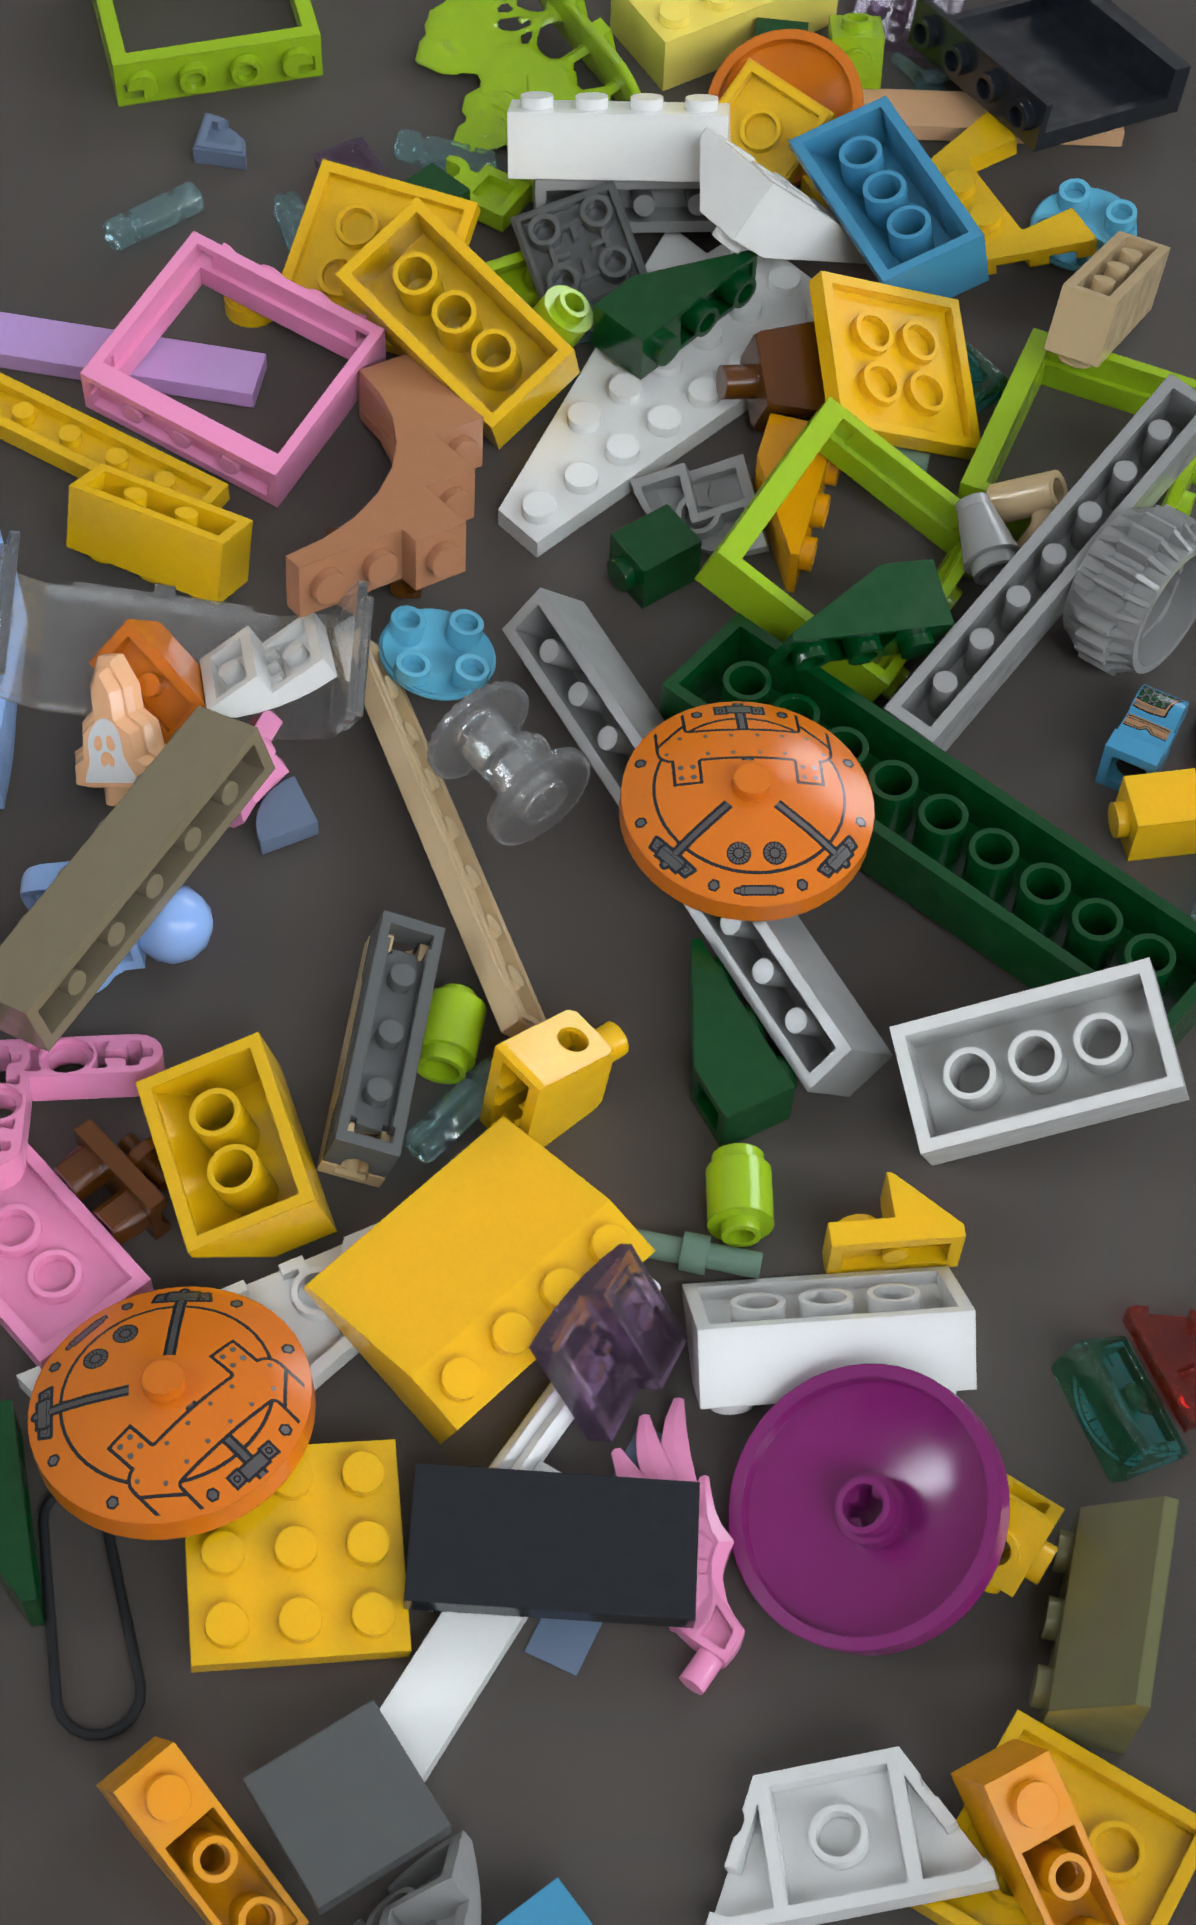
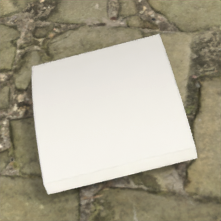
M315 613L297 618L263 643L251 628L246 626L199 659L206 708L231 718L257 714L277 708L315 691L337 677L326 627Z

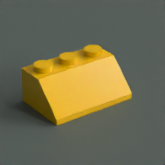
M259 1032L135 1082L186 1249L192 1258L276 1257L337 1232L281 1065Z

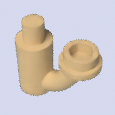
M1050 470L990 484L986 493L989 495L991 503L994 504L1004 523L1031 518L1029 527L1016 541L1019 548H1021L1066 496L1068 490L1065 479L1060 471Z

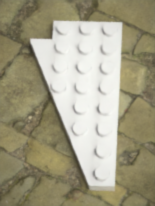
M665 232L645 267L647 272H652L735 252L721 244L709 253H706L680 232ZM743 247V249H742L740 252L746 251V250H749V249H747L746 247ZM758 255L755 277L757 286L749 302L741 308H734L717 321L707 335L695 338L678 351L675 358L669 364L657 367L642 380L595 348L499 507L498 525L535 557H539L632 492L633 488L630 480L666 468L748 410L746 399L719 398L716 389L718 367L720 365L740 364L741 356L751 338L760 331L814 321L808 283L812 278L787 259L763 258Z

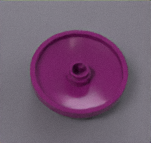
M887 1364L844 1366L814 1376L798 1385L783 1396L757 1424L746 1442L734 1472L728 1508L729 1532L734 1541L732 1549L736 1564L745 1584L760 1606L778 1624L796 1636L834 1652L861 1656L888 1655L919 1646L942 1634L971 1609L988 1586L1000 1562L1009 1527L1010 1496L1006 1469L1000 1451L980 1417L961 1398L937 1381L919 1372L900 1366Z

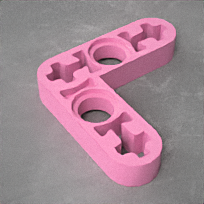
M142 1034L60 1037L48 1052L21 1039L0 1040V1072L6 1071V1083L0 1082V1110L13 1111L11 1115L0 1118V1191L14 1186L22 1179L24 1174L32 1101L137 1097L139 1093L135 1082L165 1070L161 1044L155 1038ZM67 1064L84 1065L82 1069L68 1073L53 1071L57 1067Z

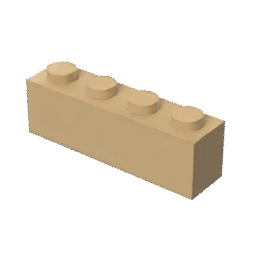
M1118 231L1063 284L1044 350L1059 354L1058 359L1066 365L1082 369L1090 368L1091 366L1098 368L1152 309L1171 247Z

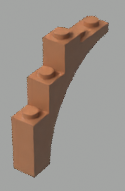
M407 354L359 370V419L380 440L392 463V468L379 492L353 519L325 538L285 556L287 606L300 618L400 579L405 580L414 590H419L466 571V520L474 518L475 469L481 467L483 463V416Z

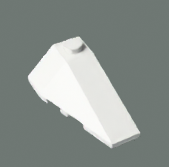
M705 128L700 136V212L717 226L712 235L719 242L737 254L740 253L743 247H746L763 258L867 264L831 209L815 198L811 199L777 172H770L757 163L752 155L712 129Z

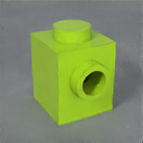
M865 13L829 15L827 39L839 46L850 58L858 72L863 89L880 90L885 45L881 16H871Z

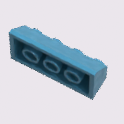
M887 96L788 140L790 150L880 283L952 298L989 281L983 232Z

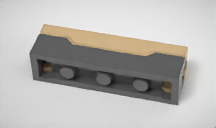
M383 910L364 944L316 1171L380 1188L400 1158L445 928ZM393 942H405L411 945L413 950L402 952L392 949Z

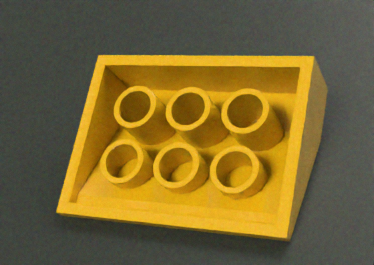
M503 1116L306 1284L303 1289L441 1445L651 1256L655 1250L609 1198Z

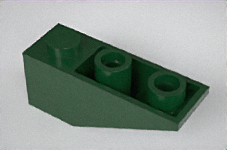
M746 250L739 254H728L630 277L593 305L592 345L642 380L657 367L669 364L675 358L678 351L695 338L707 335L716 322L734 308H741L749 302L757 286L755 277L758 254L751 250Z
M933 559L885 563L877 566L795 630L768 659L770 669L794 666L797 671H810L833 661L848 660L850 665H863L881 656L900 654L902 659L909 660L932 652L936 647L935 643L954 625Z
M699 937L691 941L688 967L690 1099L715 1140L722 1147L727 1144L738 1143L790 1119L794 1091L797 1090V1079L785 1057L781 1054L775 1056L765 1040L763 1024L750 1005L743 1006L733 990L732 977L718 956L712 958Z

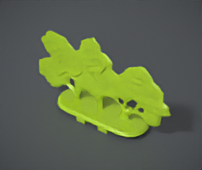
M446 0L429 11L428 19L424 24L426 35L419 42L415 61L441 74L458 75L460 73L478 75L481 80L480 87L466 94L464 98L462 113L465 115L466 120L458 126L452 145L462 147L468 151L485 154L492 149H498L504 145L508 146L507 111L512 99H521L522 93L544 91L552 93L554 100H575V95L579 93L599 92L607 94L608 101H610L611 95L616 101H630L631 95L641 93L627 65L616 52L612 30L601 17L593 22L588 19L584 0H538L543 11L539 12L517 6V0ZM502 4H509L513 10L499 12L497 8ZM519 17L518 21L521 24L530 21L529 26L517 31L502 30L498 27L500 19ZM550 23L554 25L573 49V51L560 59L548 58L537 46L540 28ZM532 32L530 41L522 44L521 35ZM582 59L604 86L582 90L577 86L574 63ZM521 179L531 184L530 202H533V179Z

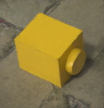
M1195 768L1123 776L1116 801L1110 802L1108 807V823L1113 838H1121L1127 861L1196 854Z

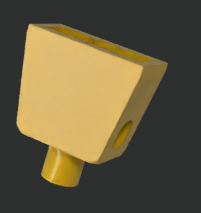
M566 1010L496 1045L479 1120L489 1129L501 1117L505 1116L543 1147L547 1146L595 1110L602 1102L612 1063L626 1055L629 1051V1044L624 1032L611 1021H606L593 1028L577 1011Z

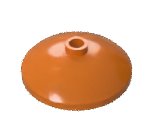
M800 29L773 30L744 42L721 64L708 91V94L717 96L719 101L745 63L751 58L835 113L836 118L864 106L862 84L858 72L847 54L826 37ZM803 168L792 182V185H801L802 176L807 175Z

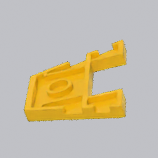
M986 112L931 158L984 234L989 275L997 274L996 266L1025 261L1029 267L1050 264V256L1075 252L1078 259L1092 256L1097 252L1096 236L1073 208L1067 209L1026 229H1021L977 174L978 171L1017 154L1016 137L989 112Z

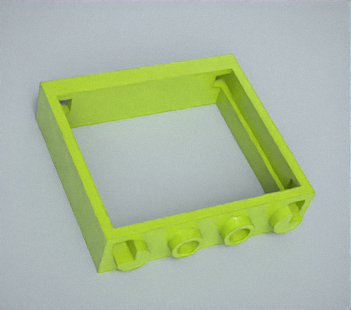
M92 0L118 107L323 75L321 34L310 0H290L297 27L129 53L125 52L113 1Z
M1033 328L960 482L958 498L962 499L973 493H986L988 486L996 482L1040 385L1135 415L1170 373L1195 390L1196 379L1112 352L1098 368L1094 366L1086 369L1075 368L1062 363L1058 359L1059 354L1044 350L1049 332ZM1196 456L1169 487L1161 507L1168 504L1190 516L1196 498V493L1189 491L1191 484L1196 485ZM1031 518L1005 523L1015 541L1029 527Z
M830 396L801 430L694 578L737 613L739 612L783 643L795 630L815 616L743 560V557L816 455L820 453L947 553L936 570L949 609L951 610L963 593L956 586L961 577L968 580L972 576L964 571L958 514L955 508L957 502L961 499ZM900 654L881 656L875 662L872 661L863 665H850L848 660L828 662L820 667L871 702L880 694L890 699L898 686L910 674V671L903 666L906 659H902Z

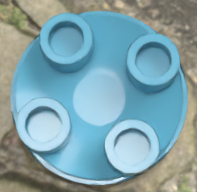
M1079 178L1064 181L1060 185L1058 192L1050 195L1037 206L1030 220V226L1073 208L1096 236L1097 251L1118 231L1137 236L1138 231L1137 208L1134 203L1121 199L1108 191L1092 188L1085 180ZM1075 252L1050 256V263L1066 270L1077 271L1092 256L1077 259Z
M409 605L400 606L391 613L390 621L384 627L379 638V658L388 675L404 689L428 699L452 701L473 696L487 686L493 677L496 667V655L493 645L483 632V619L477 613L468 609L450 612L434 608L418 609Z

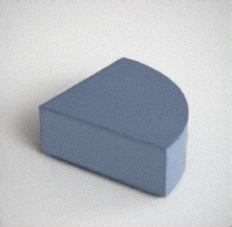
M205 113L193 146L194 163L246 170L247 153L243 137H240L237 132L229 127V122L226 119L214 114Z
M295 776L276 785L260 804L256 816V832L259 850L262 855L319 834L318 821Z

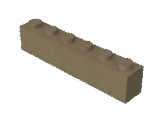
M198 706L185 723L174 732L166 746L147 769L136 778L133 786L109 815L98 824L95 832L71 861L60 870L56 879L29 912L22 916L14 930L0 945L1 1031L49 1052L276 769L258 727Z

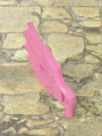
M677 1397L673 1399L665 1417L661 1443L650 1415L642 1414L639 1416L636 1433L639 1469L621 1448L614 1449L611 1452V1458L616 1476L700 1482L696 1620L693 1628L669 1627V1630L673 1633L675 1632L696 1651V1654L679 1679L688 1689L698 1695H703L720 1669H724L735 1658L741 1648L745 1630L727 1602L723 1582L724 1571L733 1551L734 1541L722 1526L715 1510L709 1476H700L698 1481L696 1479L687 1433L685 1403L683 1398Z

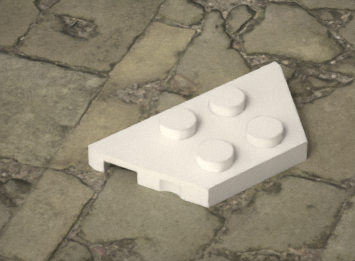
M897 1746L753 1775L742 1808L744 1813L742 1829L733 1837L724 1865L728 1873L715 1913L709 1912L706 1925H819L999 1890L1000 1888L994 1868L977 1851L958 1826L956 1819L939 1797L933 1794L923 1781L918 1770L901 1748Z

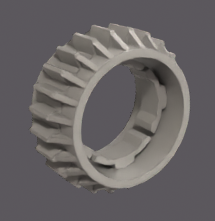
M1165 504L1163 507L1160 505L1155 507H1132L1118 515L1103 530L1083 559L1073 579L1064 606V629L1074 643V649L1079 652V658L1112 676H1115L1117 673L1145 674L1159 666L1174 651L1196 619V519L1168 504Z

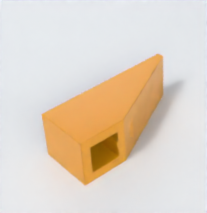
M770 413L757 454L754 481L755 492L762 486L808 421ZM820 453L816 455L765 526L785 590L788 592H795L801 570L808 572L812 570L819 538L813 537L811 534L814 527L824 529L831 501V495L824 494L826 485L836 487L841 471Z
M157 1736L153 1737L96 1785L140 1845L207 1925H307L309 1923L173 1741Z
M1013 1738L950 1773L981 1843L1031 1925H1127L1049 1750Z

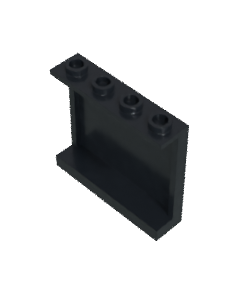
M917 0L907 40L910 45L1034 152L1177 112L1191 69L1189 63L1111 0H1006L948 15L932 0Z

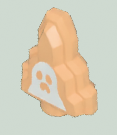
M108 653L97 657L90 684L93 711L82 722L83 746L74 753L76 785L104 788L106 805L116 806L133 786L136 778L147 769L166 744L164 743L159 720L143 706L140 683L124 654Z

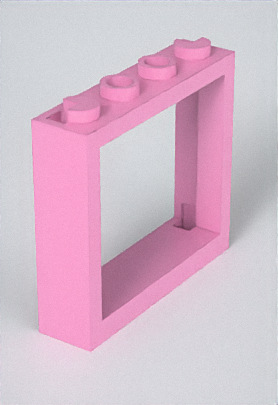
M193 231L80 372L85 405L278 508L359 400V370L386 361L385 329L368 321L367 315L355 314L331 302L322 292L316 289H306L283 277L275 268L266 264L259 265L236 253L225 242L220 245ZM202 284L348 359V362L278 454L130 377Z

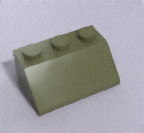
M1160 1496L1080 1507L1071 1530H1058L1055 1546L1059 1549L1051 1561V1571L1062 1574L1059 1597L1048 1595L1040 1630V1638L1052 1641L1048 1665L1037 1663L1031 1686L1029 1707L1041 1709L1039 1722L1076 1744L1124 1755L1150 1710L1179 1499Z

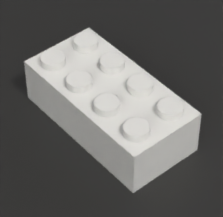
M1150 958L889 1027L919 1151L932 1166L1190 1100Z

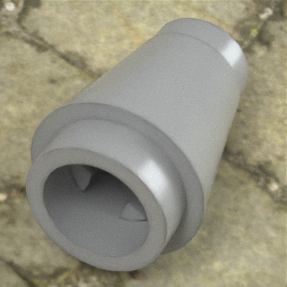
M979 492L965 496L957 502L955 508L958 514L957 519L964 571L973 576L976 584L989 585L1020 548L994 504L991 503L989 495Z

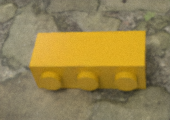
M100 463L69 485L66 547L86 554L96 562L112 564L139 575L145 581L166 585L189 594L196 601L212 603L217 606L248 581L253 520L104 463Z

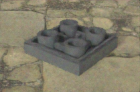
M614 181L510 218L539 300L551 287L564 285L582 293L591 308H593L595 303L630 277L648 273Z
M371 1700L243 1778L245 1789L319 1915H322L452 1833L451 1824L374 1700Z

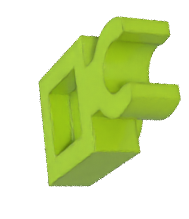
M449 155L446 158V172L470 189V200L478 202L481 210L478 218L479 222L504 232L511 224L510 218L519 215L531 201L530 183L521 179H508V173L488 164H485L477 173L470 170L469 164L458 156Z

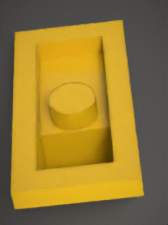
M886 1172L880 1197L882 1218L875 1219V1217L868 1214H854L844 1217L838 1222H828L822 1250L825 1274L934 1266L957 1267L966 1239L965 1226L961 1221L892 1172Z

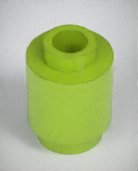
M557 285L551 287L533 307V310L572 348L593 324V311L587 299L582 293L568 286Z
M451 983L433 989L417 1073L429 1081L440 1084L459 1083L465 1079L466 1072L470 1071L475 1065L487 1007L469 987Z
M746 1143L727 1144L714 1151L711 1158L712 1162L709 1163L705 1171L707 1228L714 1237L722 1240L729 1246L748 1247L758 1243L761 1238L767 1236L774 1228L772 1169L770 1164L764 1159L763 1151L758 1147Z

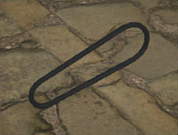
M50 1494L45 1498L39 1510L38 1531L51 1705L57 1721L69 1734L86 1741L108 1740L124 1733L138 1719L145 1704L146 1682L115 1537L113 1534L102 1531L135 1683V1700L129 1713L118 1724L105 1729H87L75 1724L70 1719L62 1703L49 1534V1513L53 1505L58 1501Z

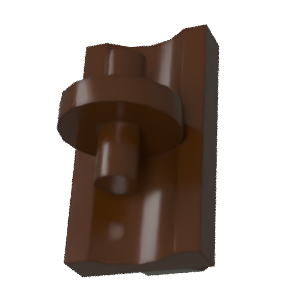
M90 1118L74 1129L78 1147L71 1151L54 1168V1171L81 1202L103 1185L111 1192L113 1196L93 1210V1215L121 1245L146 1230L155 1240H158L171 1230V1223L162 1214L167 1202L164 1195L160 1192L168 1189L152 1137L141 1142L134 1133H128L119 1141L118 1148Z

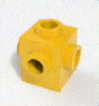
M1006 1473L1010 1496L1007 1538L1000 1562L984 1591L998 1594L1001 1590L1013 1597L1025 1578L1036 1585L1040 1582L1059 1549L1048 1542L1047 1539L1065 1509Z

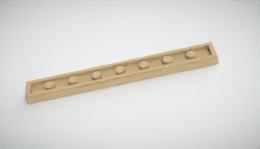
M353 631L339 641L338 644L501 1033L513 1037L545 1021L546 1018L407 693L385 671L379 658L378 645L360 632Z

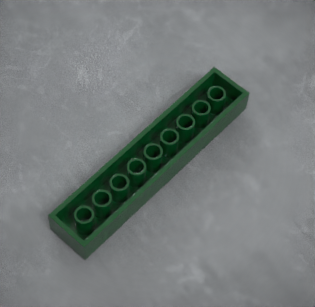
M739 612L661 684L659 713L664 720L688 709L706 704L732 701L756 702L798 713L821 725L836 736L860 763L867 776L874 800L875 816L873 831L860 870L1029 988L1033 989L1150 958L1175 1047L1196 1024L1195 919L819 667L810 671H797L794 666L770 669L768 659L783 642Z

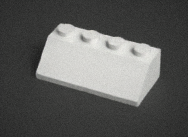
M544 91L522 93L521 99H512L507 111L508 179L700 182V136L705 128L708 127L731 141L730 103H718L719 98L710 94L688 95L685 97V102H663V96L654 93L634 94L630 96V101H608V95L599 92L579 93L575 95V100H554L552 93Z
M949 1266L682 1284L692 1384L700 1409L711 1408L713 1412L724 1415L742 1414L748 1412L752 1405L776 1404L795 1387L814 1376L829 1370L857 1364H887L910 1369L932 1378L954 1394L960 1390L977 1389L976 1310Z

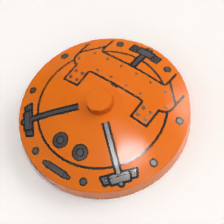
M742 701L718 702L691 708L672 716L655 727L633 751L623 774L619 799L621 832L632 858L643 873L662 891L677 901L706 914L739 921H771L789 918L815 909L835 897L850 883L864 861L873 831L875 816L874 800L867 776L852 752L836 736L816 722L790 710L769 704Z
M193 1286L158 1289L119 1301L91 1316L73 1330L54 1350L43 1366L31 1394L28 1409L29 1442L40 1475L47 1488L68 1512L82 1522L101 1531L132 1539L169 1540L184 1538L214 1530L241 1518L267 1500L287 1480L301 1460L311 1438L316 1412L315 1389L308 1359L298 1338L280 1317L262 1304L248 1297L215 1288Z

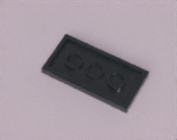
M415 1463L404 1609L693 1628L696 1620L700 1482Z

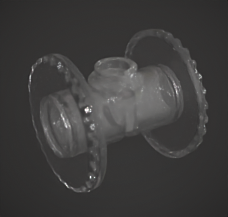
M505 680L501 683L495 681L491 685L485 684L482 688L475 689L470 695L464 696L459 703L453 705L452 709L444 715L443 720L436 725L437 729L431 734L430 737L432 739L427 744L426 756L429 767L440 778L458 779L477 771L484 780L489 781L490 786L498 795L488 813V833L495 841L502 845L513 846L515 844L521 845L525 841L530 842L535 837H540L545 831L552 829L556 823L560 822L571 811L573 805L579 801L578 798L584 793V787L589 782L590 765L586 756L577 748L561 747L551 750L547 740L541 734H532L527 731L519 732L528 714L529 699L526 692L519 685Z

